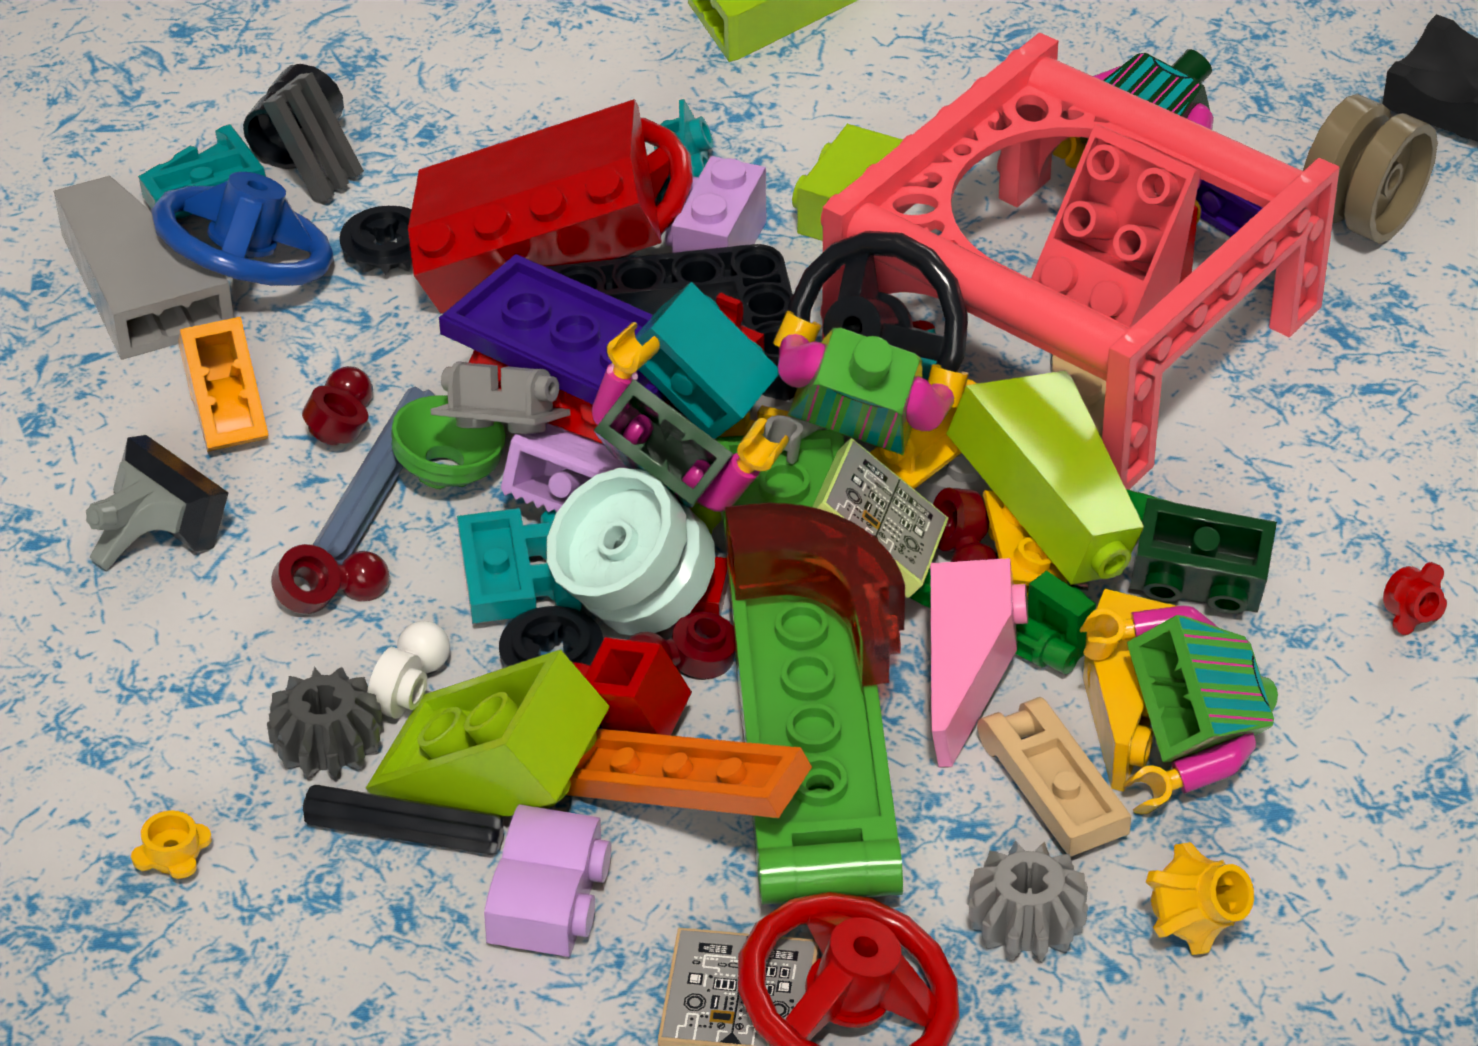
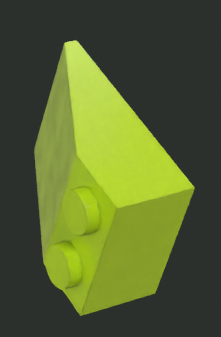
M561 649L424 694L419 705L409 715L366 786V789L371 794L502 816L514 815L519 804L548 809L562 800L571 786L569 779L582 756L595 744L597 740L596 731L610 706Z

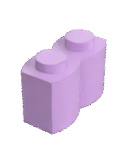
M520 804L517 806L508 829L502 858L495 870L484 910L486 943L569 957L577 936H589L595 913V896L589 894L594 881L605 882L611 859V841L601 840L600 817Z

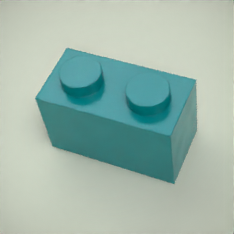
M692 282L663 304L635 336L642 346L653 336L657 337L660 342L658 353L638 370L694 425L713 439H716L743 419L779 375L778 367L765 355L762 348L750 340L720 310L715 301L704 295Z

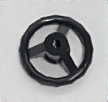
M863 231L832 243L804 270L789 302L788 311L810 322L811 309L822 285L845 264L838 300L831 305L824 318V337L833 328H843L866 337H880L886 340L889 345L915 353L921 358L937 361L936 364L941 365L943 369L958 372L965 357L968 314L957 278L932 248L899 232ZM874 256L896 257L921 271L937 291L945 318L944 336L913 328L911 315L904 303L891 294L879 292Z

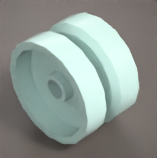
M617 468L597 474L575 489L557 511L547 536V564L555 581L582 602L590 612L619 634L656 633L668 629L680 618L688 615L706 592L715 568V542L706 524L692 510L680 503L677 496L661 481L641 469Z

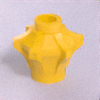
M1191 842L1175 844L1173 860L1162 871H1148L1145 882L1153 889L1151 906L1158 918L1153 929L1158 937H1167L1174 934L1188 943L1192 955L1209 953L1218 934L1223 929L1234 926L1235 922L1246 918L1254 904L1253 884L1244 869L1234 864H1226L1224 860H1210L1202 855Z

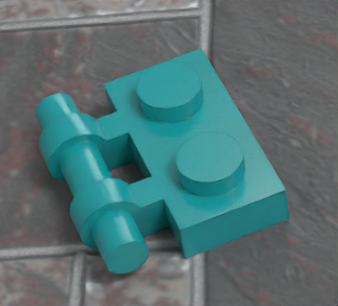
M520 508L457 516L472 624L515 618L526 611L535 609L536 597L547 595L555 601L556 606L569 607L580 611L582 603L555 581L547 563L530 565L529 557L539 555L547 560V536L557 513L556 510L551 512L546 510L540 517L541 523L523 525Z

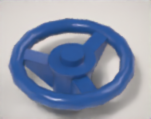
M235 172L229 176L227 181L216 186H183L166 191L151 209L157 235L175 252L203 268L237 280L269 286L304 285L321 279L334 261L333 251L327 236L309 219L292 209L285 198L286 190L282 185L260 174ZM180 211H186L212 220L209 223L207 234L222 250L213 248L192 236L176 221L175 214ZM277 242L307 251L310 254L309 258L295 263H267L251 260L254 257L272 255L276 250Z

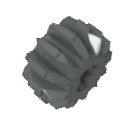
M314 666L310 678L304 680L289 676L286 690L272 693L269 722H267L269 742L273 743L274 751H278V756L285 768L300 766L307 779L319 770H328L336 779L341 767L346 765L361 770L365 755L378 752L380 724L383 722L381 705L377 702L375 694L367 692L368 685L365 677L349 679L343 667H340L331 675H321Z

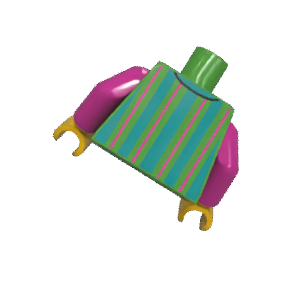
M791 311L786 312L773 343L780 347L778 373L781 379L792 387H798L788 413L789 416L903 455L912 428L919 431L936 429L950 409L958 407L969 373L964 371L962 373L943 369L941 365L932 364L929 379L926 380L922 375V358L915 353L889 345L886 340L880 337H866L843 328H833L821 342H816L815 340L822 326L815 321L813 323L795 316Z
M1174 606L1131 612V619L1123 620L1117 612L1111 609L1099 608L1086 618L1080 628V632L1098 631L1106 637L1095 638L1087 644L1083 653L1092 660L1099 661L1108 658L1121 640L1132 639L1127 642L1160 755L1163 762H1172L1173 769L1165 771L1161 767L1154 765L1145 766L1125 781L1123 788L1131 786L1135 782H1143L1149 785L1153 791V799L1147 800L1133 809L1135 813L1140 815L1149 814L1168 801L1172 791L1181 788L1185 794L1233 776L1255 750V736L1273 726L1274 716L1272 711L1278 700L1277 688L1271 679L1261 676L1251 643L1245 636L1219 628L1194 607Z

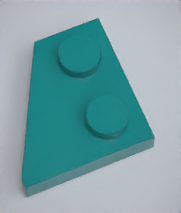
M228 124L215 130L217 144L198 154L197 147L190 145L175 154L168 162L156 165L139 175L138 178L142 196L152 209L166 191L183 186H216L227 181L229 176L235 172H251L266 176L265 169L232 125ZM180 211L175 214V218H185L192 214Z

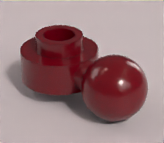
M341 367L329 375L325 386H318L312 391L302 410V417L308 425L309 432L316 439L328 445L349 444L357 440L368 420L369 415L366 407L373 396V385L369 376L356 367Z
M948 487L941 490L936 496L933 505L948 517V521L937 548L942 551L955 552L950 562L999 559L992 548L980 543L986 536L990 523L986 506L980 494L972 489Z
M310 544L297 545L289 549L276 564L271 576L272 589L280 603L291 611L302 614L320 611L339 590H342L349 598L356 601L374 600L386 591L390 580V573L386 562L373 552H355L349 555L341 565H338L330 553L321 547ZM294 577L305 579L309 583L311 591H304L299 588L294 582Z
M693 612L680 618L674 626L672 639L665 640L660 635L652 632L636 633L627 639L661 644L680 671L700 679H711L725 674L731 668L736 653L734 626L724 617L711 612Z

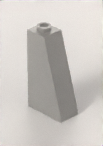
M110 175L54 190L62 237L121 360L178 344L180 329L234 318L230 287L226 276L199 266L169 247L157 235L151 211Z

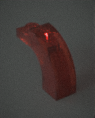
M760 503L725 507L726 553L735 600L793 595L810 598L825 604L844 620L850 630L862 686L889 683L890 655L900 654L901 642L899 631L904 630L905 582L896 561L889 551L862 527L841 516L821 509L788 503Z

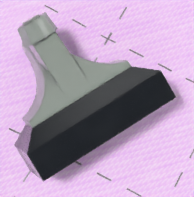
M149 436L128 437L113 488L114 495L105 500L91 503L89 508L86 509V522L90 525L91 529L104 530L90 555L91 560L103 570L108 571L117 558L139 536L153 530L167 531L193 551L214 548L229 492Z

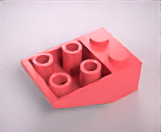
M1094 124L1031 279L1132 327L1179 285L1201 171L1102 125Z

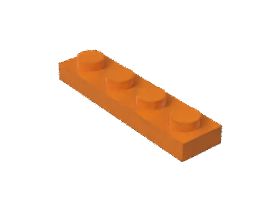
M597 729V740L593 747L580 759L569 779L571 786L566 795L779 818L812 766L801 747Z

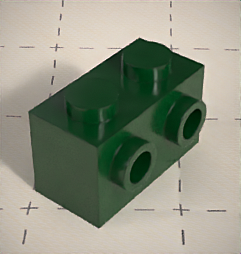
M1147 498L1142 520L1144 528L1138 540L1130 588L1142 590L1147 596L1161 601H1176L1184 598L1208 603L1213 609L1224 613L1235 614L1245 610L1258 613L1268 579L1277 522Z

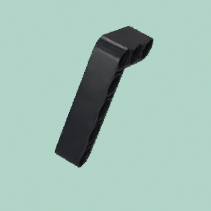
M750 244L545 266L652 315L690 282L704 295L715 301V303L716 296L719 293L742 301L744 308L741 325L764 334V353L778 367L780 347L776 346L773 342L788 311V305L793 293L784 258L780 251L774 247L764 244ZM778 375L762 395L787 401L794 398L798 387L786 384Z

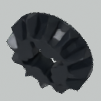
M378 206L359 212L351 217L343 225L339 236L345 261L353 264L358 263L362 273L378 268L386 276L390 269L397 267L409 271L412 264L408 233L411 209L402 206Z
M563 606L539 607L518 615L508 623L500 636L499 655L504 662V666L508 667L541 656V650L550 651L555 645L559 646L563 641V653L572 663H583L590 666L604 637L599 625L590 616L579 610Z

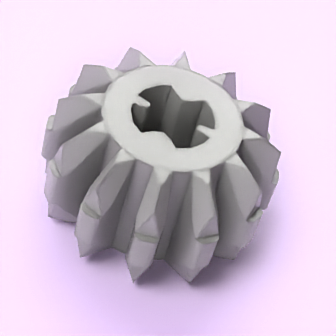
M1016 841L1008 855L989 851L984 867L974 869V876L970 880L969 897L971 898L969 900V918L972 921V928L982 931L986 949L1006 945L1011 960L1021 951H1031L1040 962H1042L1048 952V947L1064 952L1068 951L1074 934L1082 933V928L1087 921L1088 905L1086 904L1088 886L1085 882V874L1074 871L1070 854L1050 857L1045 842L1035 851H1025Z

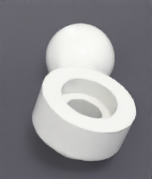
M418 621L410 624L400 634L397 648H388L379 658L372 672L367 692L376 695L377 702L381 705L382 714L392 718H399L407 709L414 710L421 702L426 690V673L439 669L447 660L450 651L449 639L445 631L437 624L429 621Z

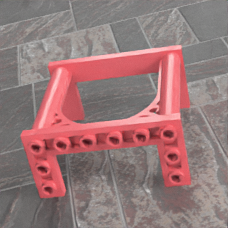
M1039 32L1022 47L1013 50L1001 64L986 76L978 78L971 88L950 105L942 107L934 118L914 134L906 136L898 147L878 163L870 165L862 176L842 192L833 195L827 201L821 213L823 252L832 243L863 231L903 233L932 248L957 278L968 313L1105 380L1106 391L1102 441L1125 488L1131 489L1154 467L1162 373L1275 268L1270 329L1290 338L1322 307L1340 167L1321 158L1315 160L1304 171L1058 61L1059 41ZM1094 124H1099L1200 170V179L1263 208L1137 323L1129 327L994 261L972 245L955 222L951 207L954 191L963 176L979 161L1001 150L997 163V171L1000 173L999 199L1019 207L1051 179L1052 154L1058 145L1069 137L1089 138ZM915 204H926L935 208V210L927 214H904ZM937 229L942 233L940 235H937L930 231ZM874 256L879 292L888 294L899 292L918 293L938 298L937 291L919 269L896 257ZM845 264L822 285V306L820 311L822 318V340L825 338L823 332L824 318L831 305L838 300Z

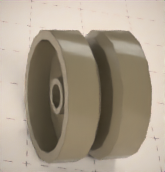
M1360 94L1348 96L1332 110L1319 129L1308 152L1303 171L1318 158L1339 166L1333 223L1345 220L1349 230L1381 244L1391 240L1404 227L1421 200L1435 164L1438 146L1436 129L1430 124L1404 113L1391 117L1390 109Z

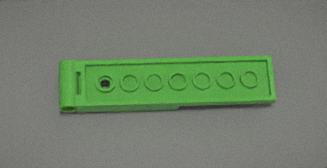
M817 430L802 439L798 460L794 464L786 462L788 451L783 450L772 467L767 471H760L759 476L737 502L730 508L722 511L744 742L801 747L812 766L779 818L752 815L761 905L783 904L791 899L826 892L861 897L903 895L901 849L897 833L861 562L808 517L836 453L844 445L843 434L832 430ZM745 435L717 437L716 441L734 455L738 453L737 447Z

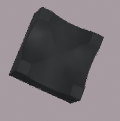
M1436 14L1427 24L1422 36L1411 52L1402 60L1395 61L1388 69L1382 104L1391 111L1407 114L1430 125L1455 133L1460 137L1478 142V38L1463 30L1454 20Z

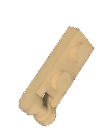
M1037 697L1020 704L1019 712L1004 716L1002 713L997 712L978 720V734L984 749L990 756L998 757L1066 854H1070L1071 857L1130 834V813L1044 698Z

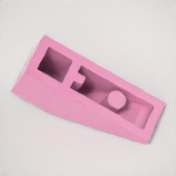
M1010 558L931 563L932 735L938 767L953 766L1017 651L1016 624H1028L1026 584H1014Z

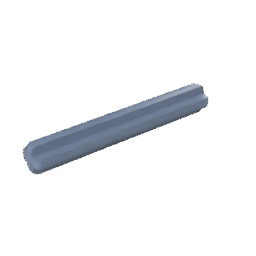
M415 386L405 392L314 541L313 545L321 547L330 553L338 565H341L352 554L403 468L394 455L391 445V431L395 415L399 409L411 401L422 397L434 396L435 394L429 389L422 391Z

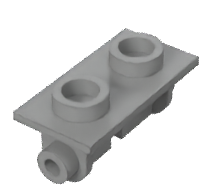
M462 361L454 363L452 367H446L441 375L442 388L448 392V404L431 408V415L456 417V426L461 428H485L493 426L494 421L508 423L509 432L518 434L543 432L546 430V422L570 416V409L553 407V401L559 393V382L556 377L550 376L547 370L509 366L501 368V389H498V365Z

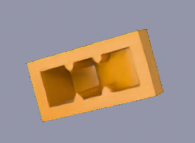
M241 317L180 329L179 349L191 400L196 408L207 452L268 439V430Z

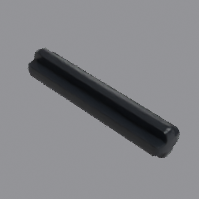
M322 785L310 786L303 803L304 821L309 825L493 855L498 852L504 833L503 818L498 814Z

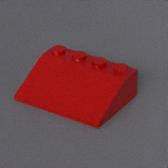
M635 99L419 169L408 225L413 274L440 314L446 312L515 254L545 267L610 260L662 243L639 106Z

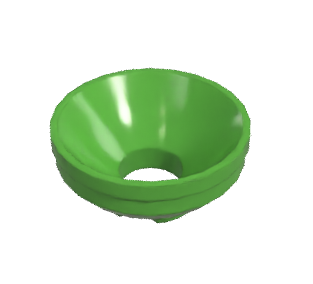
M448 395L422 397L407 403L395 415L391 431V445L399 463L411 474L419 478V481L423 484L440 490L445 487H464L489 475L500 462L506 438L501 422L494 421L493 426L485 428H461L456 426V417L431 415V408L448 404ZM448 458L459 465L438 464L429 460Z

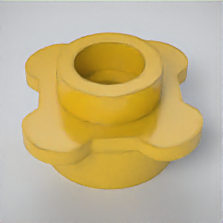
M175 810L159 812L151 816L143 824L141 829L142 845L133 849L131 853L132 863L136 869L141 871L154 868L162 873L170 874L176 879L187 878L197 870L196 858L201 849L211 844L210 829L203 824H196L193 818L184 812Z

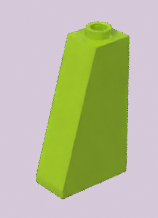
M688 0V4L728 62H732L858 0Z
M1066 371L966 385L946 433L947 436L1071 585L1099 579H1110L1122 575L1131 560V553L1144 526L1072 377Z

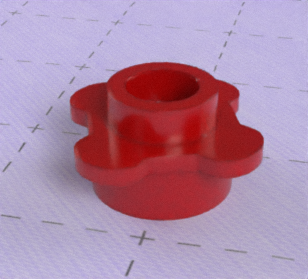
M1428 562L1423 566L1422 570L1413 566H1406L1396 571L1390 577L1384 589L1383 602L1387 611L1395 615L1393 620L1395 631L1402 635H1408L1414 631L1416 625L1437 621L1442 617L1447 607V600L1444 598V593L1441 589L1444 569L1440 565Z

